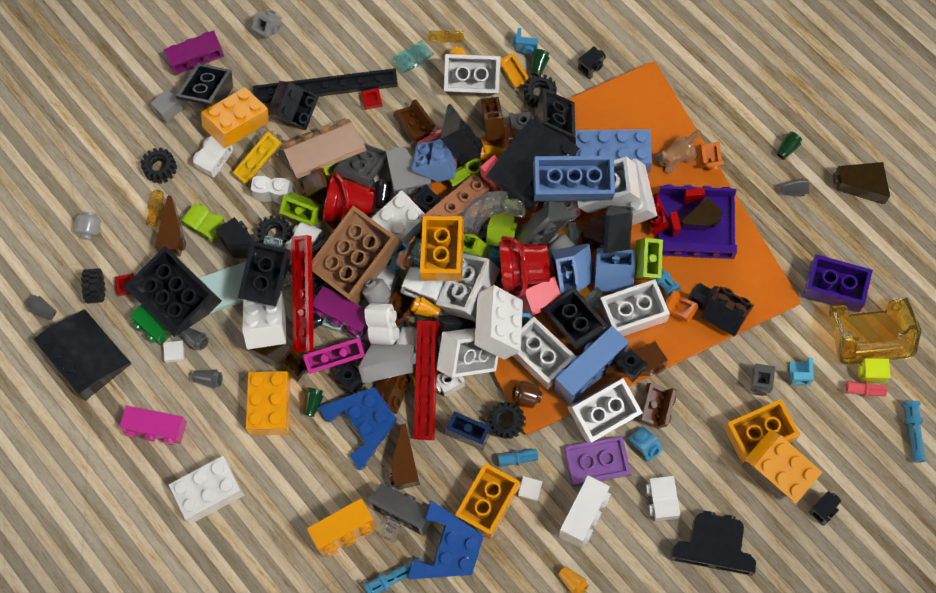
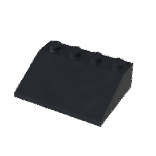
M529 119L486 177L531 212L540 202L534 201V157L575 156L580 148L565 136Z
M166 246L124 286L173 337H176L209 315L222 302Z
M86 309L48 327L33 339L85 401L132 364Z

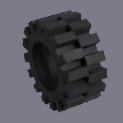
M538 74L537 78L533 75L532 80L528 78L527 83L525 82L524 99L528 105L531 104V108L536 106L537 109L540 97L533 93L535 88L542 87L555 94L557 93L555 81L552 82L551 77L547 79V75L544 74L541 77V74Z
M153 148L154 152L151 153L149 150L147 151L148 156L143 155L144 160L141 159V168L148 180H152L153 183L158 181L159 184H162V180H164L166 183L168 182V177L172 179V174H176V161L167 149L159 148V151H157L156 148ZM165 161L166 165L163 169L159 171L152 169L155 162Z
M272 215L269 220L264 218L265 222L261 221L259 223L260 227H257V237L260 243L282 248L287 240L290 241L292 231L289 223L283 217L280 219L276 215V218H273ZM273 228H278L282 231L281 236L274 240L268 238V232Z
M99 268L84 269L81 274V287L85 303L103 302L106 291L103 272Z
M511 402L497 403V407L493 406L494 410L489 412L490 418L488 417L487 420L490 422L488 426L491 427V431L504 439H513L514 436H519L518 433H522V427L526 425L524 423L526 416L523 415V410ZM505 413H511L514 418L513 424L508 428H503L500 424V418Z

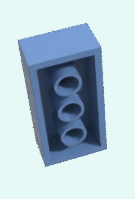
M650 129L575 131V145L580 148L575 156H614V160L628 157L630 160L636 158L646 166L647 173H650L652 166Z
M614 156L534 157V201L613 200L615 195Z
M613 326L600 333L594 343L592 341L588 343L583 349L585 352L580 356L576 355L570 361L571 365L567 369L562 368L556 374L554 390L569 405L574 404L604 375L607 368L616 364V357L622 350L627 352L629 341Z

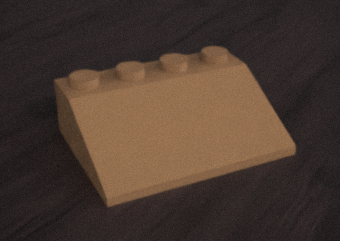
M346 118L337 120L336 124L332 126H322L317 132H307L300 139L287 140L284 142L285 145L281 146L288 165L297 179L319 168H325L366 151V147L352 121Z
M352 206L313 258L312 272L349 300L358 304L364 296L362 290L365 282L371 278L376 279L403 242L355 206Z

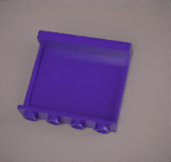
M672 184L660 186L658 195L668 218L670 212L677 211L679 222H681L702 203L684 204L683 197L685 191L696 188H704V200L709 197L724 212L720 217L722 221L715 228L710 226L707 230L681 229L680 235L676 237L671 236L669 227L659 232L658 239L663 240L662 256L735 258L737 253V245H735V194L737 189H731L730 187L712 188L711 186L693 187L691 185L680 187Z

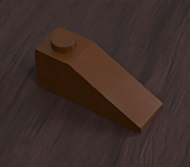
M499 97L482 98L481 106L486 140L499 141L505 139L504 119Z
M322 168L302 178L303 184H300L302 194L307 195V198L327 194L328 186Z
M168 195L155 248L159 252L166 246L176 256L181 257L182 251L186 248V240L176 204L172 196Z
M656 341L635 352L642 360L648 363L647 369L640 376H650L653 373L657 375L666 369L665 366L668 359ZM630 359L627 360L629 364L634 363ZM616 364L607 368L604 372L606 379L626 378L615 367Z
M406 423L401 425L391 464L392 473L389 474L391 485H395L398 490L420 485Z

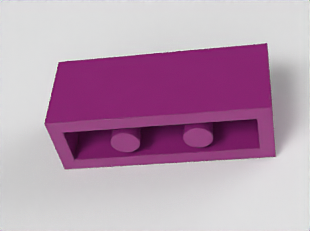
M214 30L164 49L174 75L195 68L197 63L206 64L224 57Z
M322 286L313 301V314L321 319L327 318L337 328L341 326L347 329L346 332L354 337L358 335L363 338L368 330L365 320V308Z

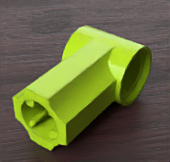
M475 158L457 168L455 178L448 180L450 186L456 189L473 174L481 178V161ZM474 167L478 168L477 171H471L470 169Z

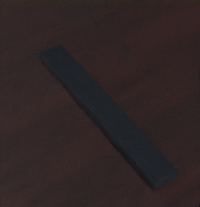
M396 68L287 81L319 97L361 92L376 88L398 87ZM278 83L253 86L254 96L263 104L271 103Z

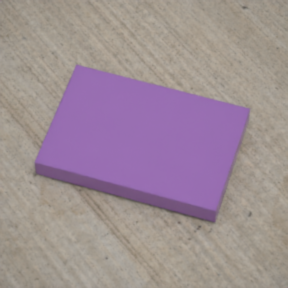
M623 436L564 447L572 487L583 485L587 476L598 481L631 476Z

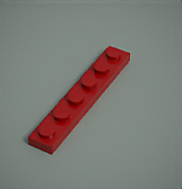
M302 235L291 237L293 350L296 353L314 352L312 236Z
M417 321L414 440H435L439 321Z

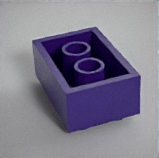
M815 254L810 264L802 297L860 312L866 302L873 270Z

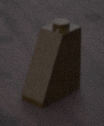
M883 162L838 166L836 172L833 173V183L837 185V190L880 204H886L890 198Z
M285 344L249 349L256 357L275 369L288 371L290 377L297 382L307 369L305 362L291 347Z

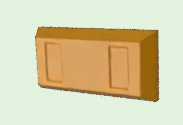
M514 53L501 58V67L515 89L524 85L525 82L527 83L529 77Z

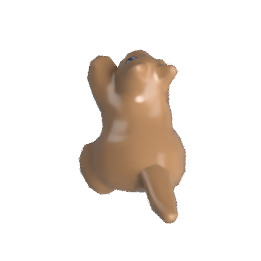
M696 130L689 137L680 136L673 142L671 147L655 156V160L661 166H666V174L672 173L682 161L689 164L696 159L697 152L693 142L699 137L701 130Z

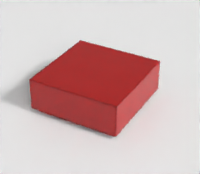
M379 88L361 91L365 110L383 107Z
M704 188L686 190L683 197L684 204L703 202L705 197Z
M677 211L670 212L668 218L671 236L676 237L680 235L681 226Z
M133 273L115 277L116 293L118 296L131 294L124 286L135 276Z

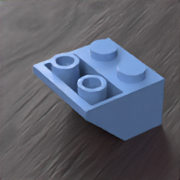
M441 139L427 143L423 142L416 145L412 170L436 182L455 178L458 159Z
M589 243L551 251L555 279L561 295L574 287L577 291H580L595 280Z
M597 248L594 292L616 293L633 287L636 250L629 249L603 253L604 248Z

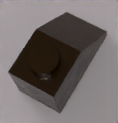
M707 197L680 222L681 229L707 230L710 226L715 228L722 221L720 217L724 212Z

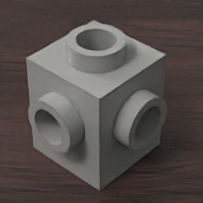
M270 9L257 12L251 29L265 37L277 34L281 28L282 17L276 15L277 13Z

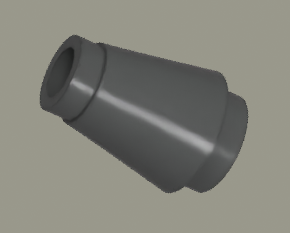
M800 178L781 183L782 195L805 196V194H809L808 179Z
M33 295L26 305L29 312L52 320L57 312L41 296Z
M190 327L180 333V336L194 350H203L209 342V338L205 333Z
M217 369L199 370L193 372L192 381L215 389L221 386L223 375Z

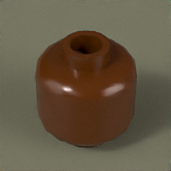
M520 381L514 385L512 399L518 406L534 408L542 400V391H540L537 383Z

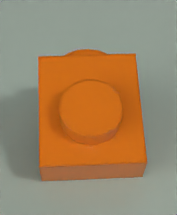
M719 142L699 145L702 167L715 170L720 169L719 165L725 164L721 157Z
M676 290L667 297L665 302L670 315L686 322L691 320L699 308L697 303L681 297Z

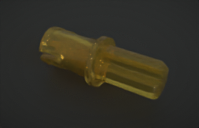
M446 29V31H429V41H443L446 43L464 42V30L448 31Z
M161 190L153 191L150 205L147 207L149 211L145 224L151 227L158 226L159 215L162 212L161 204L164 193Z

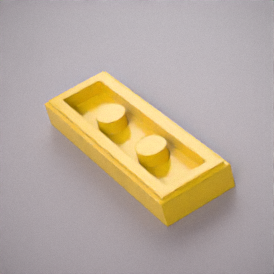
M267 131L232 173L245 185H248L283 143L270 131Z

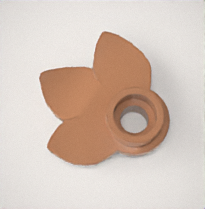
M416 236L410 240L406 251H401L397 258V266H400L405 273L412 267V263L418 259L421 248L416 246Z

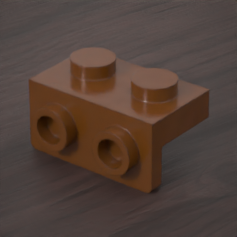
M417 99L412 100L409 107L396 110L393 114L412 143L429 136V133L433 132L435 128L432 119H430Z
M401 286L394 290L387 303L392 304L396 311L395 323L397 327L402 322L407 323L413 315L410 313V307L414 298L400 292Z
M405 374L377 380L375 388H377L395 414L398 413L409 386L410 378Z
M647 383L640 408L642 414L638 416V421L657 429L667 427L671 421V411L676 401V389H665L653 383Z

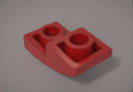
M657 193L653 195L657 216L648 219L649 229L653 235L670 226L665 208Z

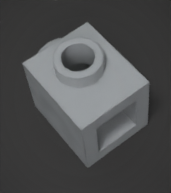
M167 89L151 103L154 111L166 123L183 109L180 103L181 100L176 99L177 94H172Z

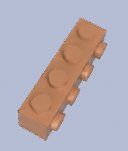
M473 174L423 216H463L464 220L467 215H472L480 204L483 205L488 201L491 187L477 175ZM422 216V218H421V225H420L421 228H422V223H423V216Z

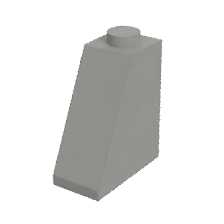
M394 147L386 151L395 196L401 190L407 196L415 195L426 184L432 190L429 178L413 172L412 165L414 159L404 147Z
M371 344L359 365L362 382L368 383L413 373L416 367V346Z

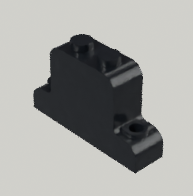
M703 511L692 522L690 542L678 541L671 552V561L752 576L756 570V560L751 554L741 551L744 525L733 515H723L722 517L716 516L715 512Z

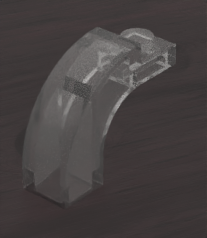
M505 191L484 193L470 201L460 214V216H463L465 225L464 234L479 236L483 223L495 214H508L524 218L526 210L523 202L518 199L510 200L508 193Z

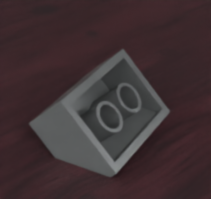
M546 201L539 211L531 215V219L527 223L520 226V230L515 234L514 238L520 244L548 243L573 216L563 201Z
M380 484L368 499L371 509L425 536L432 521L425 519L429 504L423 502L421 505L410 494L405 493L402 495L397 492L398 489L390 484H387V486Z

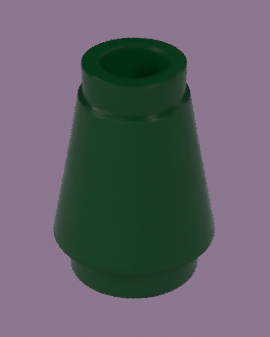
M536 49L535 53L532 54V76L538 77V74L542 75L550 59L549 52Z
M790 131L789 134L785 135L776 153L777 156L785 160L801 146L802 138L795 132Z
M308 387L304 396L303 415L315 416L324 397L322 396V390Z

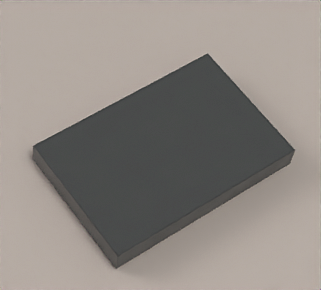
M364 143L366 151L340 161L334 168V173L369 186L388 159L386 151Z

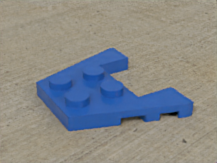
M375 387L319 407L327 422L330 423L345 412L359 432L365 444L350 455L359 470H363L366 467V463L371 456L373 457L380 442L385 439L398 420Z
M430 500L425 519L445 525L433 564L412 559L407 578L424 579L472 575L484 535L439 506L436 502Z

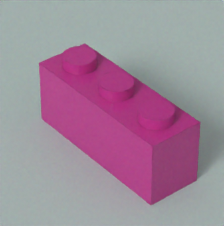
M356 338L305 354L303 357L308 373L311 374L365 356V351L361 338Z
M126 405L119 428L125 433V436L131 438L142 436L147 441L155 442V439L162 440L164 444L174 445V443L181 444L187 421L183 416Z

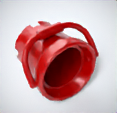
M338 173L332 174L325 200L323 221L327 222L335 230L337 226L333 222L335 220L342 221L352 206H355L371 218L376 188L345 180Z
M501 237L499 252L504 291L519 298L526 293L528 285L550 282L547 243L520 244L515 238ZM522 286V289L519 293L511 292L515 289V287Z

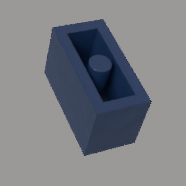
M454 411L446 427V433L448 436L483 451L491 434V427Z

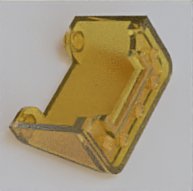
M907 297L891 300L887 304L886 311L849 314V309L846 305H830L829 316L837 356L842 364H859L864 359H907L916 354L922 329Z

